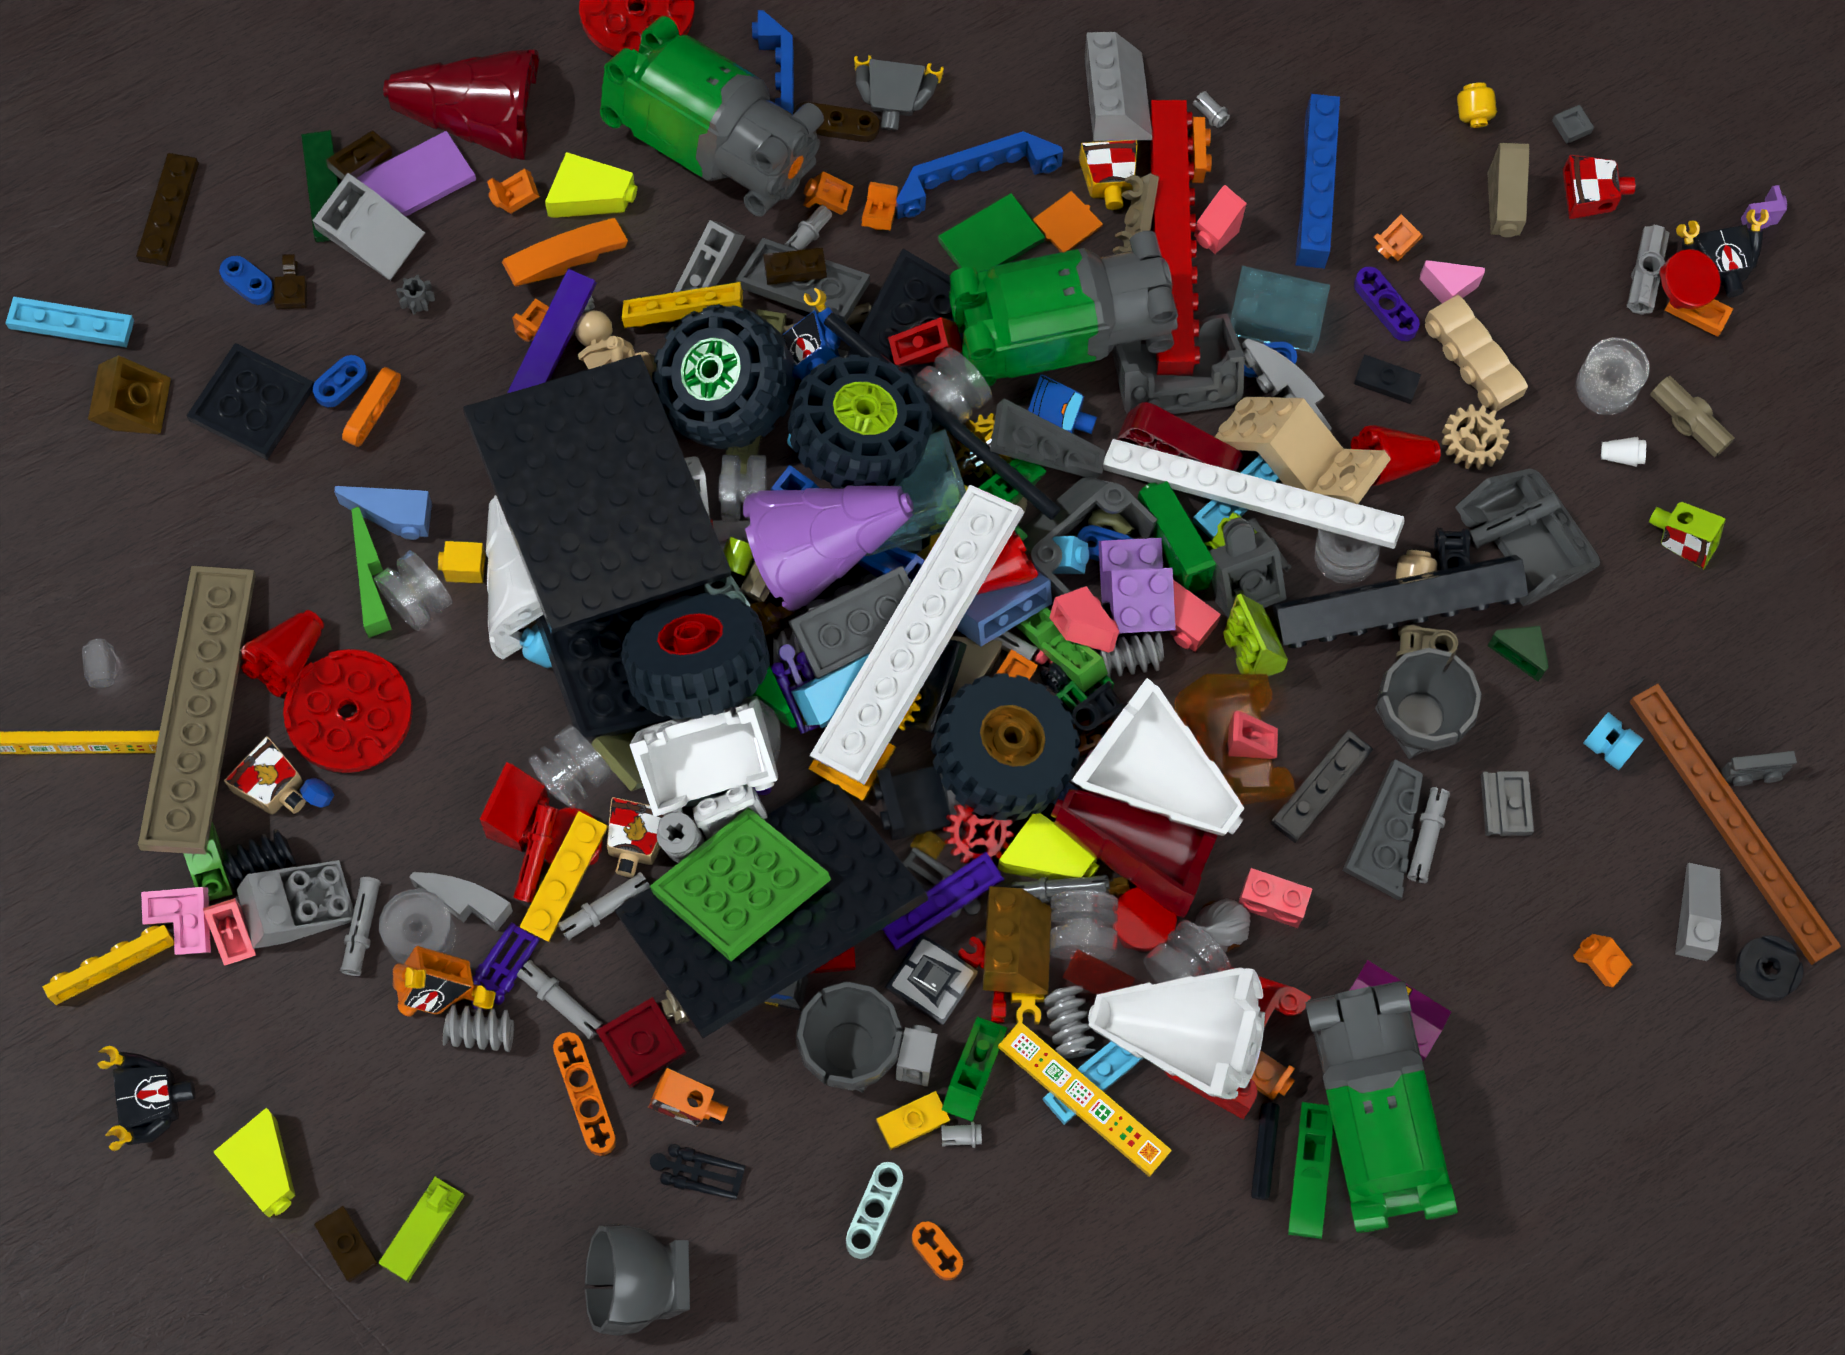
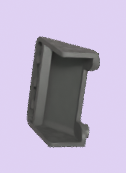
M1525 469L1487 478L1455 508L1461 515L1462 522L1467 527L1474 528L1521 508L1520 505L1524 502L1532 503L1554 491L1538 471ZM1558 497L1557 499L1561 506L1560 511L1537 520V524L1533 526L1528 524L1494 540L1505 557L1517 555L1523 559L1529 596L1519 597V602L1522 606L1542 599L1593 571L1600 565L1598 554Z

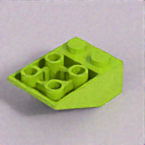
M1243 594L1237 595L1223 634L1228 647H1233L1236 652V664L1239 672L1242 675L1246 674L1249 683L1284 671L1288 658L1263 605Z

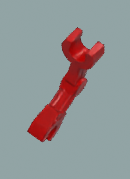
M972 936L969 944L976 949V952L969 954L961 948L958 956L967 964L975 968L980 966L984 969L985 946L979 938ZM993 991L991 1022L1004 1023V1018H1006L1004 992Z

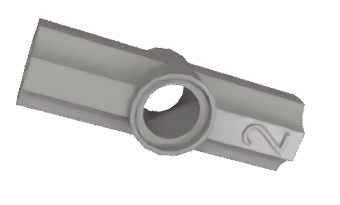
M1653 225L1645 226L1643 229L1636 265L1631 273L1632 283L1627 302V308L1633 313L1643 315L1645 313H1652L1654 310L1660 282L1659 271L1665 264L1664 258L1670 232L1665 230V227Z

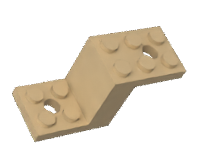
M1244 397L1237 403L1235 411L1228 420L1221 424L1219 432L1215 436V438L1237 450L1257 451L1284 485L1359 504L1391 460L1385 450L1343 449L1304 398Z

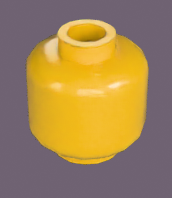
M1486 83L1465 85L1463 91L1457 96L1459 119L1464 123H1470L1471 128L1487 126L1488 120L1496 116L1495 92L1492 88L1487 87Z

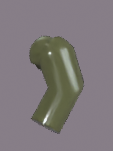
M1103 509L1094 510L1092 516L1088 518V525L1102 528L1103 525L1111 526L1116 532L1128 536L1135 529L1119 513L1110 514Z

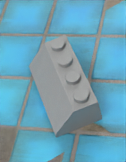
M1087 32L1084 59L1093 141L1152 140L1142 52L1116 32Z

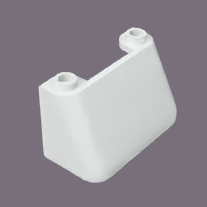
M757 696L746 697L738 706L725 709L723 713L714 716L710 714L699 719H672L638 731L630 743V748L654 817L659 815L665 816L672 812L682 813V807L688 801L747 784L748 787H755L756 791H761L774 786V781L778 780V773Z

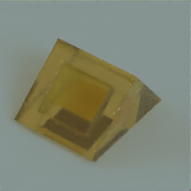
M925 832L916 835L910 847H916L936 860L945 843L936 834Z

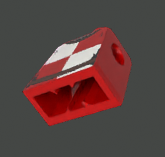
M1569 155L1563 168L1569 219L1612 212L1620 202L1621 195L1634 194L1635 178L1619 177L1617 162L1614 160Z

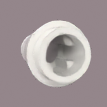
M1632 437L1602 442L1601 460L1637 467V464H1645L1646 440Z

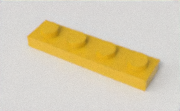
M741 282L623 300L622 321L624 328L643 327L647 324L659 322H673L682 319L693 311L702 312L703 308L711 305L720 304L727 307H732V305L742 307L743 290Z
M578 811L520 928L550 942L558 927V923L561 921L609 827L608 825Z
M165 925L149 927L141 933L140 937L133 941L120 942L110 949L111 952L101 957L94 956L86 959L80 964L78 969L70 973H59L50 979V983L42 987L47 997L55 1005H58L173 946L174 938Z

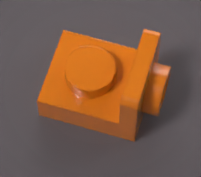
M822 171L814 179L810 178L803 192L806 195L804 206L810 208L817 203L842 215L847 211L853 185Z
M1260 1050L1251 1079L1255 1082L1257 1090L1273 1101L1278 1093L1285 1096L1295 1081L1290 1075L1295 1068L1291 1065L1288 1068L1284 1067Z

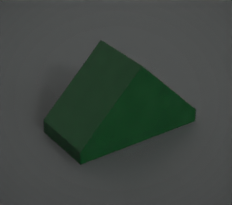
M1540 626L1497 630L1487 645L1538 682L1549 667Z

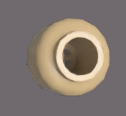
M1407 550L1406 555L1398 558L1395 579L1437 571V561L1431 558V553Z

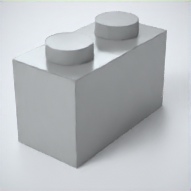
M913 1025L912 1029L905 1027L897 1062L896 1080L928 1087L938 1035L931 1033L932 1029L921 1025Z

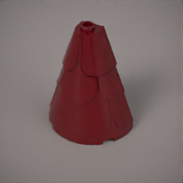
M529 49L509 51L485 57H473L444 65L441 62L391 74L389 80L385 79L383 94L384 97H388L390 108L433 129L440 128L470 143L474 142L511 159L525 160L528 140L525 120L530 86L531 83L536 84L540 58L537 50Z
M1074 789L1068 790L1064 800L1057 799L1051 814L1052 817L1056 818L1054 825L1092 857L1101 859L1113 871L1128 879L1168 911L1182 918L1186 916L1202 879L1201 874L1215 844L1217 834L1172 822L1167 816L1129 806L1128 803L1097 793Z

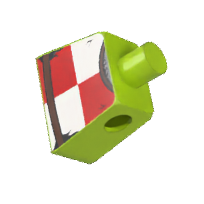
M1679 502L1672 513L1657 506L1651 515L1649 523L1664 530L1661 544L1696 566L1705 569L1719 545L1726 519L1687 503Z

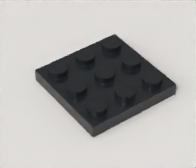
M235 343L186 416L190 422L268 460L312 393L314 382Z

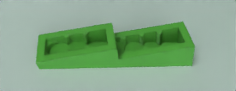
M356 507L352 509L363 625L368 638L392 630L372 577L384 571L360 508Z
M1044 608L1016 625L1052 662L1059 665L1083 692L1087 691L1108 674L1103 657L1088 646L1065 640L1049 618L1051 611L1048 608Z

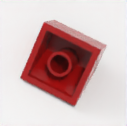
M506 762L480 817L486 838L522 852L525 844H528L527 833L532 829L537 805H549L550 798L547 797L545 785L513 764Z

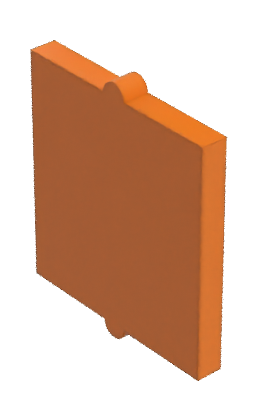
M1072 191L1032 219L1038 229L1045 235V240L1050 241L1060 252L1071 251L1103 227V223L1090 211V206L1085 205Z

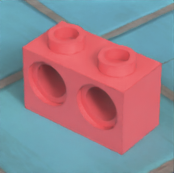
M1251 868L1246 877L1238 903L1247 908L1248 912L1298 928L1304 918L1312 888Z

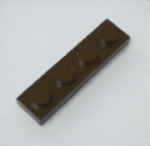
M173 153L167 154L136 257L139 262L168 267L199 162L197 158Z

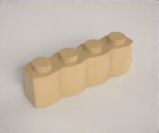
M1456 295L1428 312L1425 319V328L1428 334L1442 343L1446 358L1454 361L1460 367V374L1463 380L1477 389L1478 398L1482 405L1497 412L1524 396L1528 388L1525 379L1516 367L1510 363L1501 347L1492 340L1485 326L1475 318L1471 308L1462 297Z

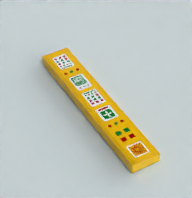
M160 731L0 732V754L156 753Z
M1021 1021L1016 1024L998 1045L1002 1052L1149 1177L1172 1151Z

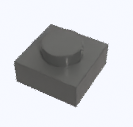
M1580 105L1556 114L1552 120L1566 144L1591 134L1594 126Z

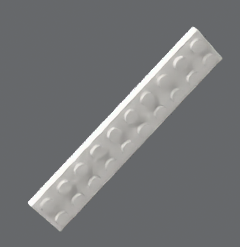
M969 485L810 754L812 758L863 785L866 783L1025 513L1021 507Z

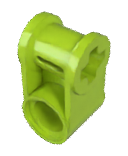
M730 537L727 539L723 549L732 572L746 576L754 558L749 543Z

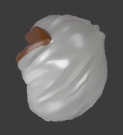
M1228 898L1217 902L1212 900L1206 903L1195 918L1192 931L1193 945L1201 946L1213 953H1229L1248 939L1251 922L1250 913L1242 904Z

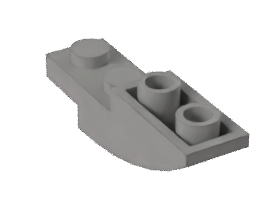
M1249 338L1242 343L1241 348L1245 356L1244 365L1247 368H1253L1258 376L1256 379L1263 392H1269L1272 397L1283 392L1285 394L1283 398H1304L1328 430L1332 429L1316 406L1325 396L1299 367L1279 352Z

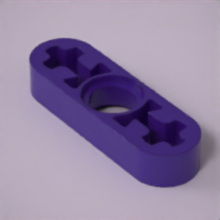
M1374 267L1360 269L1354 281L1356 292L1394 338L1399 341L1412 340L1420 325L1416 314L1378 269ZM1364 278L1367 281L1374 280L1373 286L1370 283L1363 284ZM1388 298L1394 302L1395 307L1391 310H1385L1379 305V300ZM1400 323L1404 325L1409 323L1411 325L1410 329L1408 330L1406 327L1401 329L1399 327Z

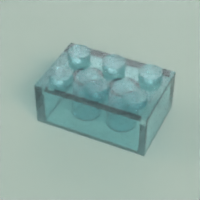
M1242 266L1230 316L1236 336L1264 343L1287 342L1296 350L1314 353L1320 338L1330 285Z

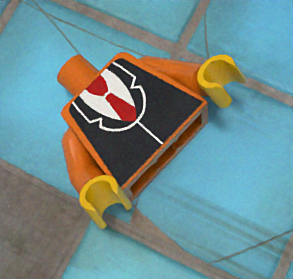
M416 946L405 964L398 963L393 967V988L397 991L398 1009L405 1016H413L417 1010L440 1014L453 1003L463 999L474 1001L473 1005L479 1008L492 1009L496 992L487 991L485 987L473 984L470 962L468 960Z

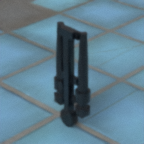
M670 1144L668 1147L669 1156L678 1157L675 1162L668 1161L665 1155L661 1153L654 1154L650 1159L651 1168L655 1171H662L665 1168L673 1170V1176L669 1172L661 1174L660 1182L663 1185L669 1186L672 1184L675 1185L674 1188L682 1190L687 1188L736 1200L746 1167L739 1163L696 1152L693 1148L685 1147L683 1149L677 1144ZM682 1160L690 1162L695 1160L694 1167L683 1165ZM702 1162L737 1170L736 1178L701 1169ZM678 1173L691 1174V1179L688 1180V1177L678 1175ZM698 1176L733 1185L732 1192L697 1182Z

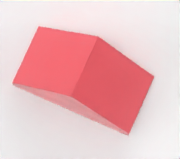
M1234 711L1229 724L1228 756L1262 759L1277 758L1278 728L1244 712Z
M236 898L203 908L224 966L256 956L242 907Z

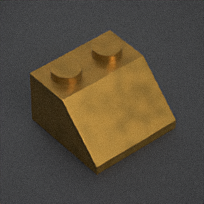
M119 355L99 364L88 420L114 431L147 434L161 433L171 378Z

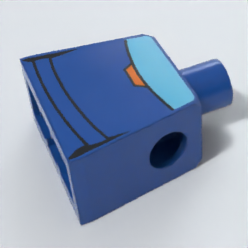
M1040 375L1028 411L1072 434L1075 429L1092 434L1097 420L1096 416L1081 412L1084 396L1081 393L1045 375Z

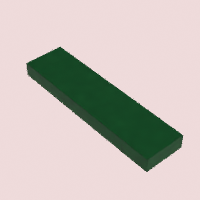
M331 130L301 134L315 242L330 241V239L315 229L313 219L339 185L338 176L327 167L326 159L335 154Z

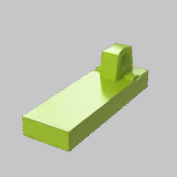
M434 1177L382 1256L379 1264L406 1282H409L462 1201L464 1194Z

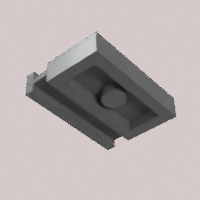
M1794 751L1735 757L1723 767L1720 773L1727 783H1733L1734 786L1748 785L1753 780L1764 779L1765 783H1772L1782 780L1783 776L1797 761Z
M1482 772L1480 777L1485 835H1532L1534 826L1529 772Z

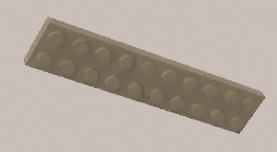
M191 566L138 841L140 851L206 855L241 662V649L244 645L256 578L254 570Z

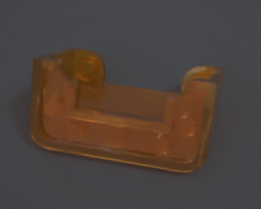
M1204 674L1177 694L1174 705L1175 712L1184 725L1189 727L1208 759L1215 762L1241 804L1248 805L1282 799L1295 793L1294 779L1290 771L1285 767L1273 768L1271 759L1228 756L1229 724L1234 711L1244 712L1262 721L1260 712L1265 710L1272 700L1273 694L1267 674Z

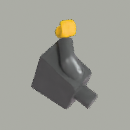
M868 55L866 62H859L858 56L854 57L856 86L865 103L871 105L872 111L883 113L881 128L891 131H898L900 115L912 116L914 110L922 109L934 94L937 84L941 82L944 68L941 67L940 71L933 72L931 70L932 63L927 64L925 72V66L875 60L870 55Z

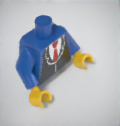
M814 288L818 294L817 300L813 302L811 296L805 293L804 301L806 304L816 307L819 313L815 310L782 335L786 340L785 343L788 350L793 355L795 366L792 376L796 380L799 378L802 380L817 365L827 364L828 360L840 356L838 348L841 339L824 325L825 319L833 312L830 307L826 308L825 306L826 294L817 288Z

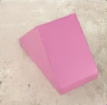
M1426 260L1420 273V280L1441 303H1444L1456 295L1464 298L1478 288L1485 273V268Z

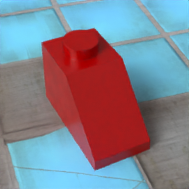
M942 317L888 337L894 364L898 367L937 362L962 352V342L958 326L955 322Z

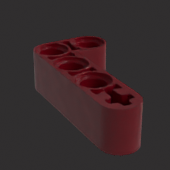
M1142 402L1128 412L1117 437V440L1142 447L1149 446L1157 451L1236 472L1243 457L1242 453L1236 448L1148 402Z

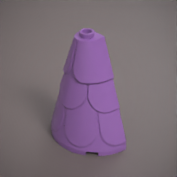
M846 486L845 489L806 488L805 490L758 491L757 493L747 495L743 505L744 517L750 518V525L745 528L746 535L759 572L775 598L782 597L784 599L782 606L789 611H795L803 606H807L836 579L843 577L867 553L872 554L913 516L912 511L914 510L909 494L904 493L901 486Z

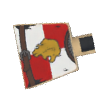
M267 736L224 780L230 791L272 815L283 805L295 814L306 803L302 795L297 792L303 784L299 773Z
M612 797L607 850L610 856L619 858L615 872L618 875L632 878L635 875L638 862L647 865L654 863L661 848L657 840L658 824L664 815L654 817L650 805Z

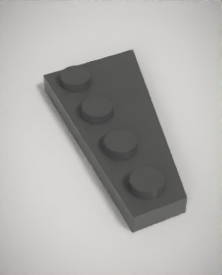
M1002 399L997 404L990 452L1083 477L1098 478L1102 474L1105 450L1006 399Z
M1395 759L1388 768L1342 871L1392 898L1400 900L1404 891L1402 885L1404 873L1407 872L1409 859H1407L1409 844L1413 837L1414 829H1412L1414 814L1418 808L1423 774Z

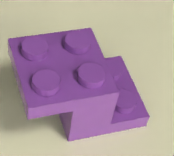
M1162 538L1098 541L1102 603L1110 602L1111 619L1117 623L1119 633L1176 630L1173 569L1163 568Z

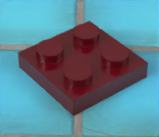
M653 997L596 1030L597 1035L629 1088L686 1055L685 1049Z

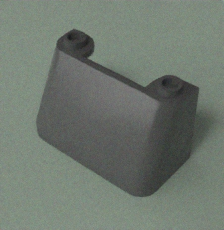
M1228 313L1209 316L1199 324V337H1194V346H1200V364L1194 365L1193 376L1157 375L1156 353L1148 351L1147 344H1141V340L1115 345L1112 353L1126 414L1142 402L1152 403L1171 414L1228 407L1239 402L1243 396L1245 356Z

